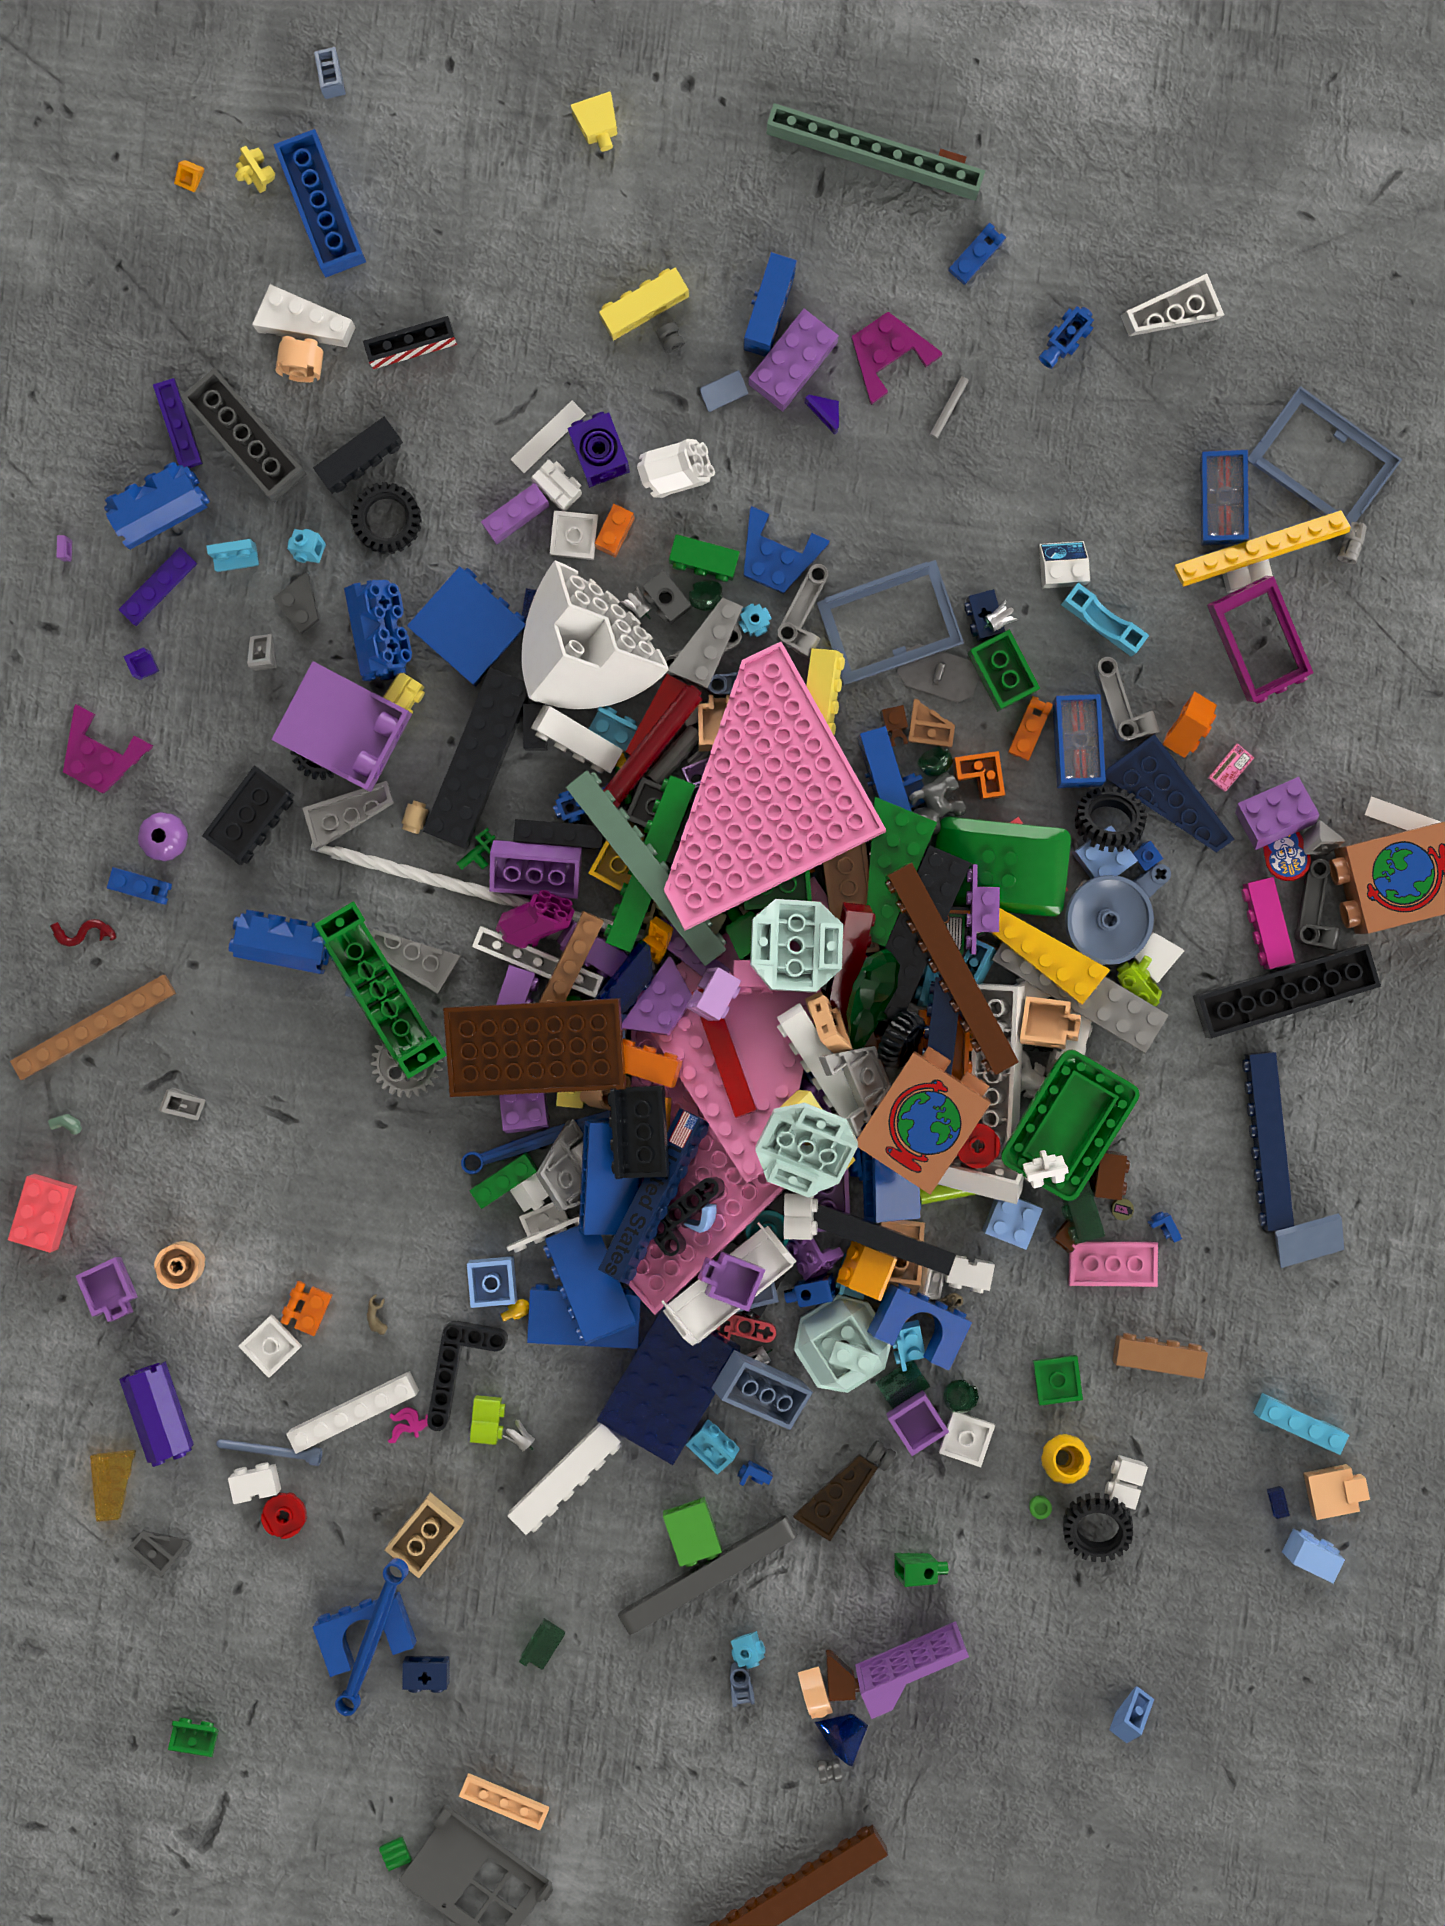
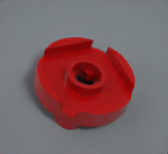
M978 1123L957 1156L960 1161L971 1168H985L998 1157L1000 1153V1139L992 1128ZM979 1139V1142L983 1144V1148L981 1147L978 1152H975L972 1143Z
M279 1493L272 1496L266 1502L261 1514V1522L268 1534L275 1535L281 1539L295 1536L300 1532L307 1520L305 1505L294 1493ZM281 1510L289 1513L288 1521H285L284 1518L279 1519Z

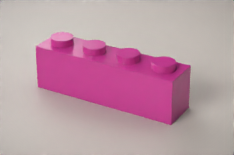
M1274 877L1243 884L1244 889L1241 890L1244 902L1248 904L1247 917L1249 922L1253 923L1254 932H1252L1254 943L1258 944L1259 947L1258 960L1260 965L1264 966V969H1273L1295 963Z

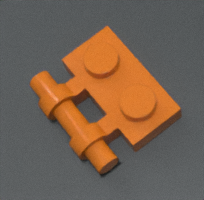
M297 1281L295 1288H292L289 1294L291 1297L287 1306H284L282 1310L283 1316L280 1322L288 1325L291 1318L297 1319L294 1326L295 1329L315 1336L333 1295L314 1286L311 1287L308 1294L303 1292L306 1284ZM299 1300L305 1301L301 1312L295 1310Z

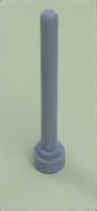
M219 1439L216 1442L218 1448L303 1459L313 1466H319L322 1459V1448L316 1447L296 1454L294 1449L224 1439Z

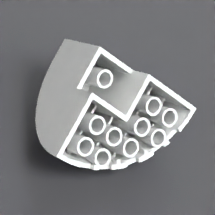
M556 560L552 563L534 596L523 635L522 671L530 699L566 709L604 707L627 700L643 692L656 683L669 669L660 649L655 650L651 644L652 636L639 627L641 622L631 611L626 613L618 605L620 601L608 591L603 593L602 589L592 579L586 581L579 577L577 570Z

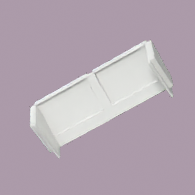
M759 1222L757 1224L761 1229L730 1254L765 1269L755 1297L792 1268L796 1262L795 1258L769 1226L764 1228ZM697 1280L669 1304L663 1300L661 1301L666 1308L663 1310L665 1315L683 1339L692 1346L701 1342L740 1310L738 1307L707 1296L705 1290L708 1283Z

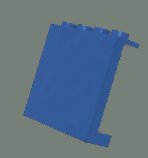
M459 566L407 626L476 687L481 682L480 678L525 629L526 619L518 612L513 614L508 609L510 605L503 598L500 597L497 600L492 595L493 590L486 583L479 584L475 580L477 576L469 568L464 570Z

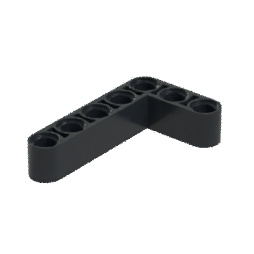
M451 1321L446 1325L442 1332L427 1424L431 1430L441 1431L449 1422L462 1346L494 1352L500 1351L508 1341L506 1331L501 1328L461 1321ZM451 1327L458 1329L459 1336H450L448 1329ZM470 1332H479L481 1340H472ZM492 1336H501L503 1343L500 1345L494 1344ZM446 1349L453 1350L455 1358H447L444 1351ZM448 1371L451 1374V1380H444L441 1377V1372ZM445 1393L448 1401H439L437 1394ZM436 1414L441 1415L444 1423H436L433 1416Z

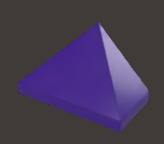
M807 395L805 397V404L835 435L839 429V401Z

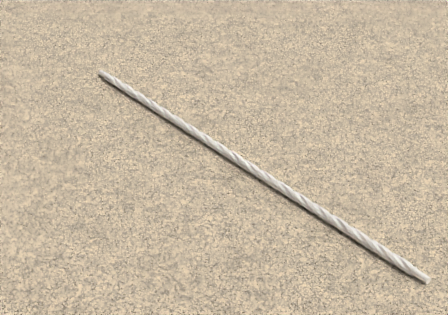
M312 843V844H311V850H312V851H316V850L314 849V846H313V843ZM325 845L316 851L330 855L333 859L347 861L362 867L380 870L395 876L413 879L421 883L446 888L454 892L479 897L514 908L531 901L528 898L511 893L489 892V887L463 882L442 874L430 873L409 865L397 864L376 856L364 855L343 847ZM575 911L572 919L578 922L582 913ZM603 919L604 922L600 931L605 932L607 925H613V922ZM639 930L635 941H643L646 937L645 930ZM827 983L824 986H822V989H824L825 991ZM911 1002L907 1008V1011L909 1010L917 1014L918 1010H927V1008L916 1006L917 1004Z

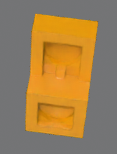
M655 916L650 921L648 935L642 941L641 953L656 964H659L668 948L673 927Z

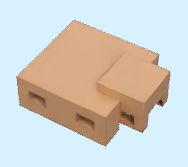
M709 695V703L698 705L699 752L712 750L730 695H726V698H713V695Z
M822 992L806 998L805 1001L810 1016L814 1020L820 1041L833 1054L853 1050L841 1012L837 1008L832 1009L829 999Z
M1026 996L1020 1043L1065 1049L1067 1040L1078 1041L1081 1015L1070 1014L1071 1002Z
M1347 1464L1304 1472L1311 1513L1316 1520L1360 1512L1358 1502L1370 1500L1366 1478L1362 1474L1353 1475L1352 1468Z

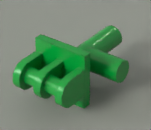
M489 828L475 836L479 844L456 863L461 870L473 860L482 870L489 865L481 856V853L484 851L490 856L491 849L487 845H492L493 840L496 838L495 835L489 833ZM483 836L486 838L485 842L481 840Z

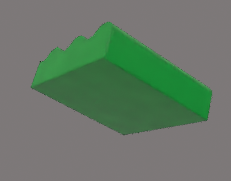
M403 1837L379 1847L388 1871L412 1861Z

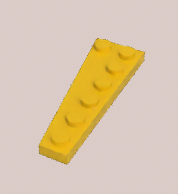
M999 908V932L991 933L1082 1005L1110 970Z

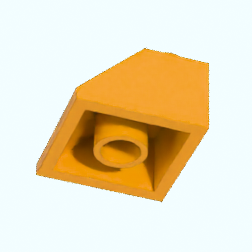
M852 1241L847 1250L843 1265L839 1270L836 1282L881 1301L897 1259Z

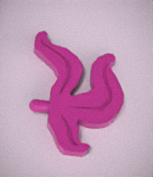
M405 1407L395 1415L391 1413L389 1416L393 1421L406 1419L410 1425L397 1424L392 1431V1438L388 1442L396 1443L402 1432H414L415 1438H418V1431H422L428 1426V1415L425 1416L426 1419L419 1421L417 1410L411 1407Z

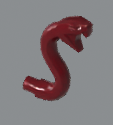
M98 919L85 921L73 938H69L58 922L50 925L54 933L53 936L63 946L71 947L80 944L86 937L88 930L92 928L100 930L99 941H102L105 936L110 937L111 941L116 939L114 929Z

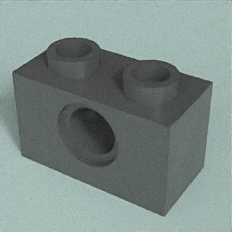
M664 570L643 586L645 591L643 594L644 598L650 605L654 603L659 609L657 614L663 622L668 620L672 624L691 609L689 601ZM669 594L672 600L668 604H663L659 600L660 596Z

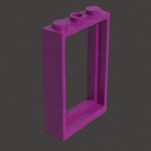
M1264 576L1207 604L1247 701L1255 702L1256 704L1262 703L1268 699V695L1282 693L1288 689L1287 686L1293 683L1300 684L1308 680L1307 676L1314 673L1274 576ZM1267 593L1298 668L1255 689L1224 613Z

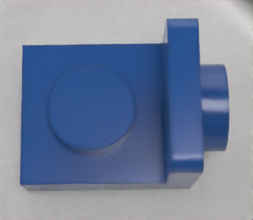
M915 773L902 778L908 801L912 793L921 790L924 786L921 775L915 776ZM922 798L918 799L915 805H911L909 802L910 808L923 804L925 801Z
M1151 841L1143 843L1139 846L1138 850L1133 852V855L1138 860L1137 862L1144 871H1147L1164 859Z
M1158 1212L1151 1216L1152 1220L1147 1222L1152 1229L1163 1224L1160 1227L1166 1239L1170 1238L1174 1243L1182 1239L1171 1215L1167 1212Z
M750 1460L747 1465L743 1464L737 1475L739 1477V1484L744 1486L749 1475L752 1476L751 1479L761 1485L763 1483L769 1485L773 1478L771 1471Z

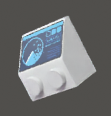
M1084 541L1039 544L1042 589L1074 587L1077 583L1086 586L1090 582L1089 558Z

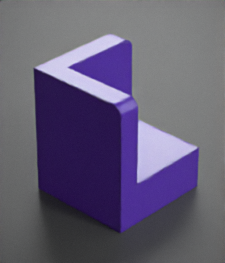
M141 648L123 656L132 676L138 680L159 672L151 651L146 648Z

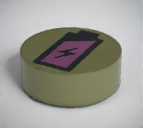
M1126 1198L1114 1200L1111 1204V1213L1118 1220L1125 1221L1132 1217L1134 1206Z

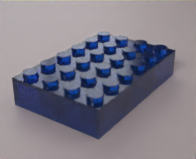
M664 1306L649 1327L638 1349L599 1412L596 1421L669 1464L674 1465L716 1394L712 1389L713 1384L733 1351L740 1352L741 1346L724 1338V1336L719 1335L716 1331H713L701 1342L692 1346L683 1339L665 1315L663 1310L666 1308Z

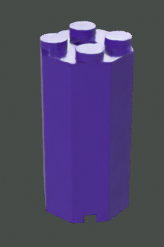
M166 1361L138 1369L134 1375L126 1374L122 1376L119 1380L147 1463H151L152 1467L165 1463V1460L170 1457L176 1460L186 1456V1453L192 1450L191 1447L194 1444Z

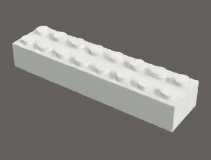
M981 983L977 985L1019 1063L1001 1073L993 1075L991 1072L987 1073L982 1066L981 1061L983 1057L980 1052L976 1053L974 1049L972 1050L971 1074L990 1086L984 1096L991 1101V1104L978 1123L989 1126L1000 1139V1153L993 1162L1005 1165L1001 1160V1153L1019 1123L1023 1052L1020 1035L1025 1007V986ZM977 1139L975 1143H972V1147L975 1148V1152H978L979 1148H983V1144Z

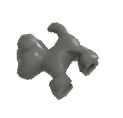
M947 772L941 774L933 783L924 785L921 790L915 791L909 796L911 805H915L918 799L921 798L926 802V807L917 808L914 813L937 822L932 836L937 835L941 830L940 817L947 813H954L955 816H962L966 813V806L961 799L955 801V796L948 799L944 796L946 790L954 791L959 788L955 777Z

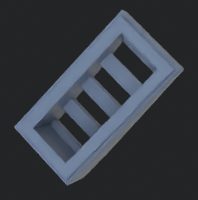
M336 47L315 51L314 55L320 89L324 98L329 99L345 95V86ZM333 58L331 61L321 62L322 60Z

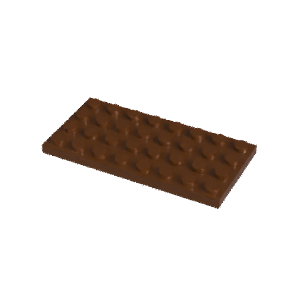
M620 998L443 1008L450 1097L611 1090V1088H616V1090L626 1089Z

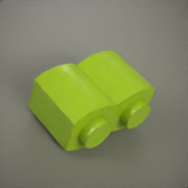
M475 1396L470 1442L496 1445L498 1439H502L503 1426H500V1417L505 1415L506 1404H502L501 1397Z

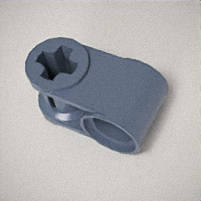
M738 672L714 675L711 683L719 680L723 683V689L715 691L710 683L707 689L710 695L715 697L730 695Z
M1154 865L1134 879L1133 882L1140 886L1148 898H1150L1161 886L1168 882L1171 877V871L1166 865ZM1155 870H1163V879L1155 878L1157 875Z
M733 1662L730 1666L733 1707L744 1703L754 1705L755 1699L750 1670L747 1669L746 1665L739 1667L737 1662ZM737 1671H743L745 1673V1675L742 1677H737L734 1674Z

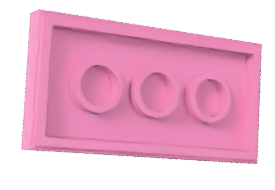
M1080 1241L1076 1246L1072 1245L1075 1250L1069 1253V1286L1158 1287V1242Z

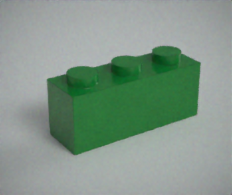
M676 534L669 557V564H672V568L685 571V568L694 570L696 575L706 577L709 574L715 576V579L718 581L728 582V580L733 581L740 551Z
M526 1152L469 1191L480 1208L483 1209L538 1171V1167L528 1152Z

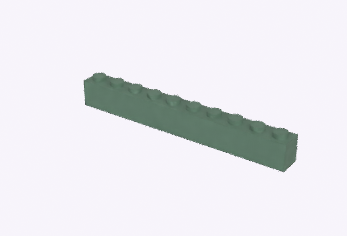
M776 103L773 104L767 122V135L974 201L977 199L985 174V170Z
M585 771L566 786L567 790L700 961L706 966L726 951L724 945L727 942L719 932L716 935L710 928L713 924L709 919L684 931L664 893V887L671 871L664 861L659 863L655 858L658 854L650 843L645 845L641 840L644 836L636 825L632 828L627 822L630 817L622 807L618 810L613 804L616 799L610 791L606 790L604 792L599 786L602 781L596 773L592 772L590 774L589 771Z

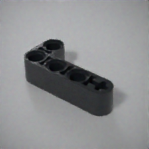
M710 1177L702 1180L667 1207V1214L660 1221L664 1224V1231L661 1233L657 1228V1234L654 1237V1241L665 1255L674 1256L684 1252L686 1241L678 1228L700 1212L707 1203H712L723 1194L725 1184L721 1178ZM714 1183L715 1187H713V1191L707 1193L703 1192L710 1189L711 1184ZM693 1195H696L699 1199L697 1206H694L691 1202ZM676 1208L681 1211L680 1219H677L674 1215ZM671 1240H674L677 1243V1249L675 1251H673L670 1247Z

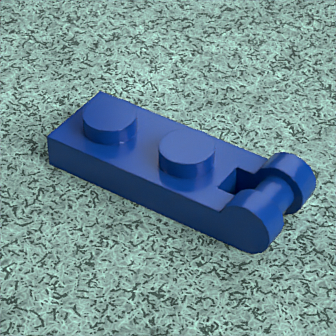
M989 223L950 266L948 271L965 285L1002 245L1007 237L1002 233L999 234L995 230V226ZM987 237L994 241L991 245L984 241Z
M112 867L107 889L167 905V893L172 887V883ZM155 886L160 887L158 895L153 894Z

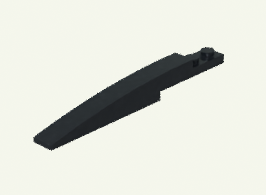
M784 1190L766 1208L784 1215L785 1193L792 1192ZM818 1203V1210L813 1215L819 1229L948 1276L950 1274L956 1257L955 1253Z

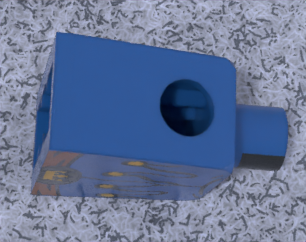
M832 1272L807 1281L805 1279L799 1280L793 1289L784 1290L786 1303L798 1301L799 1307L833 1302L838 1294Z

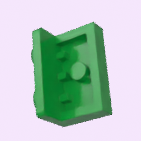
M179 1718V1721H172L173 1730L168 1746L169 1751L213 1758L219 1732L214 1727V1723L201 1721V1724L197 1725L192 1724V1720L187 1718Z

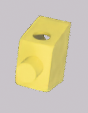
M611 92L571 104L572 115L587 143L593 144L598 142L602 152L610 150L613 147L610 137L617 135Z

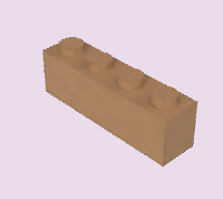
M1123 1333V1336L1116 1335L1112 1360L1116 1365L1204 1379L1208 1352L1202 1349L1201 1345L1189 1343L1188 1346H1182L1180 1342L1174 1340H1167L1166 1343L1158 1342V1338L1145 1336V1340L1136 1338L1137 1335L1131 1333Z

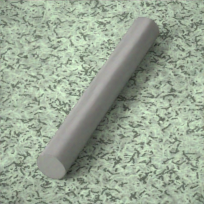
M961 376L930 433L931 437L935 439L939 437L969 381L967 378Z

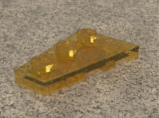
M136 1450L98 1453L90 1456L96 1522L118 1520L121 1518L126 1488L131 1475V1466Z

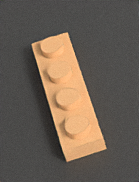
M469 1773L459 1794V1797L537 1830H541L549 1811V1806Z

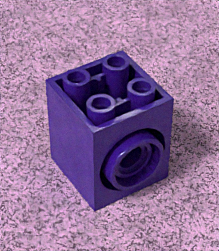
M604 412L596 413L592 416V419L575 421L571 424V427L567 428L589 488L630 473L628 460L609 412L605 414ZM598 451H604L602 454H595Z

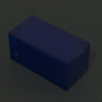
M526 588L522 610L524 618L528 617L537 590Z
M1281 1486L1267 1489L1273 1516L1276 1519L1290 1516L1284 1489Z

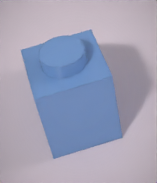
M1136 1686L1116 1711L1109 1730L1125 1743L1141 1736L1154 1699Z

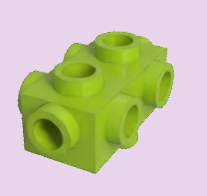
M1145 955L1140 963L1134 959L1129 963L1125 961L1120 964L1116 970L1119 972L1117 977L1122 987L1156 1007L1160 1003L1159 999L1162 991L1150 978V972L1147 970L1152 959Z

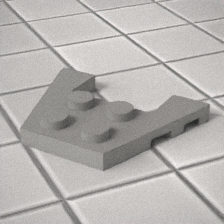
M875 1046L819 1057L826 1076H832L841 1069L844 1071L858 1106L855 1111L845 1117L855 1137L861 1134V1127L864 1123H868L874 1107L879 1106L891 1087L882 1062L878 1059Z
M570 1119L565 1123L536 1173L537 1178L558 1211H564L580 1205L582 1168L569 1147L583 1136V1133L574 1119Z

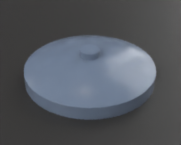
M1114 875L1098 876L1083 883L1070 898L1065 913V928L1072 946L1076 951L1101 964H1119L1135 957L1147 944L1154 922L1152 905L1143 889L1127 878Z

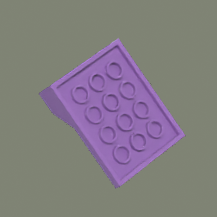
M312 661L271 740L371 792L412 713Z
M956 1621L855 1664L860 1693L871 1719L892 1711L906 1684L969 1657Z

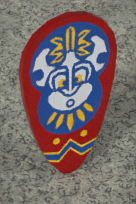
M1296 832L1263 847L1266 866L1269 872L1277 879L1295 881L1308 872L1311 858L1310 854L1306 855L1304 852V839L1300 832Z

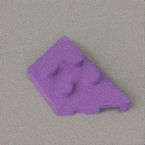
M671 957L667 958L622 1022L623 1030H636L669 1036L688 1009L686 1006L692 994Z

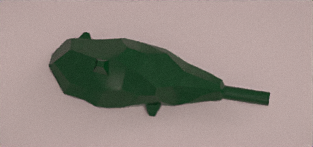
M887 949L866 958L853 984L846 1011L849 1028L848 1036L853 1050L863 1048L876 1029L878 1022L887 1018L884 1011L897 989L900 964Z

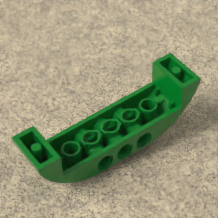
M353 901L315 923L314 926L330 958L393 1060L407 1079L447 1055L437 1038L431 1035L364 924L365 919Z

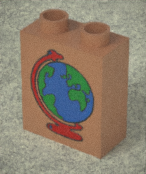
M1445 821L1334 850L1336 858L1329 860L1330 875L1335 885L1343 884L1347 901L1340 903V915L1346 928L1354 927L1355 934H1369L1445 914Z
M928 1046L923 1055L916 1051L913 1052L863 1128L857 1141L858 1148L931 1195L984 1115L991 1101L984 1096L990 1087L988 1084L968 1071L961 1081L945 1071L951 1060Z

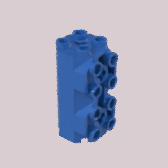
M176 462L169 463L164 467L163 471L147 475L144 478L146 482L144 486L138 487L137 484H131L119 495L113 494L105 499L107 503L104 507L107 512L106 516L118 537L124 536L126 539L122 541L125 547L131 550L208 508L207 504L210 503V500L204 490L202 491L197 486L200 482L188 466H177Z
M370 580L364 585L354 583L345 587L346 602L362 680L372 681L376 677H380V680L384 681L393 679V675L397 676L399 673L406 674V663L411 660L412 651L407 631L403 627H399L397 622L402 617L404 610L398 586L390 583L388 580Z
M246 910V913H242L240 917H235L233 922L235 935L234 939L231 938L229 943V952H233V957L324 974L325 969L321 968L322 965L328 964L330 956L315 929V923L308 926V921L290 918V922L285 921L286 917L268 914L267 918L264 917V912Z

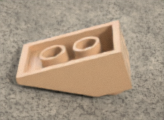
M908 1220L880 1222L881 1226L924 1242L925 1223ZM887 1254L896 1258L897 1262L885 1290L888 1289L890 1283L897 1287L900 1283L909 1287L911 1293L916 1294L921 1286L922 1266Z

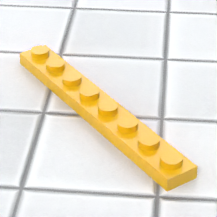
M1341 510L1176 564L1174 570L1184 587L1349 533L1351 526Z

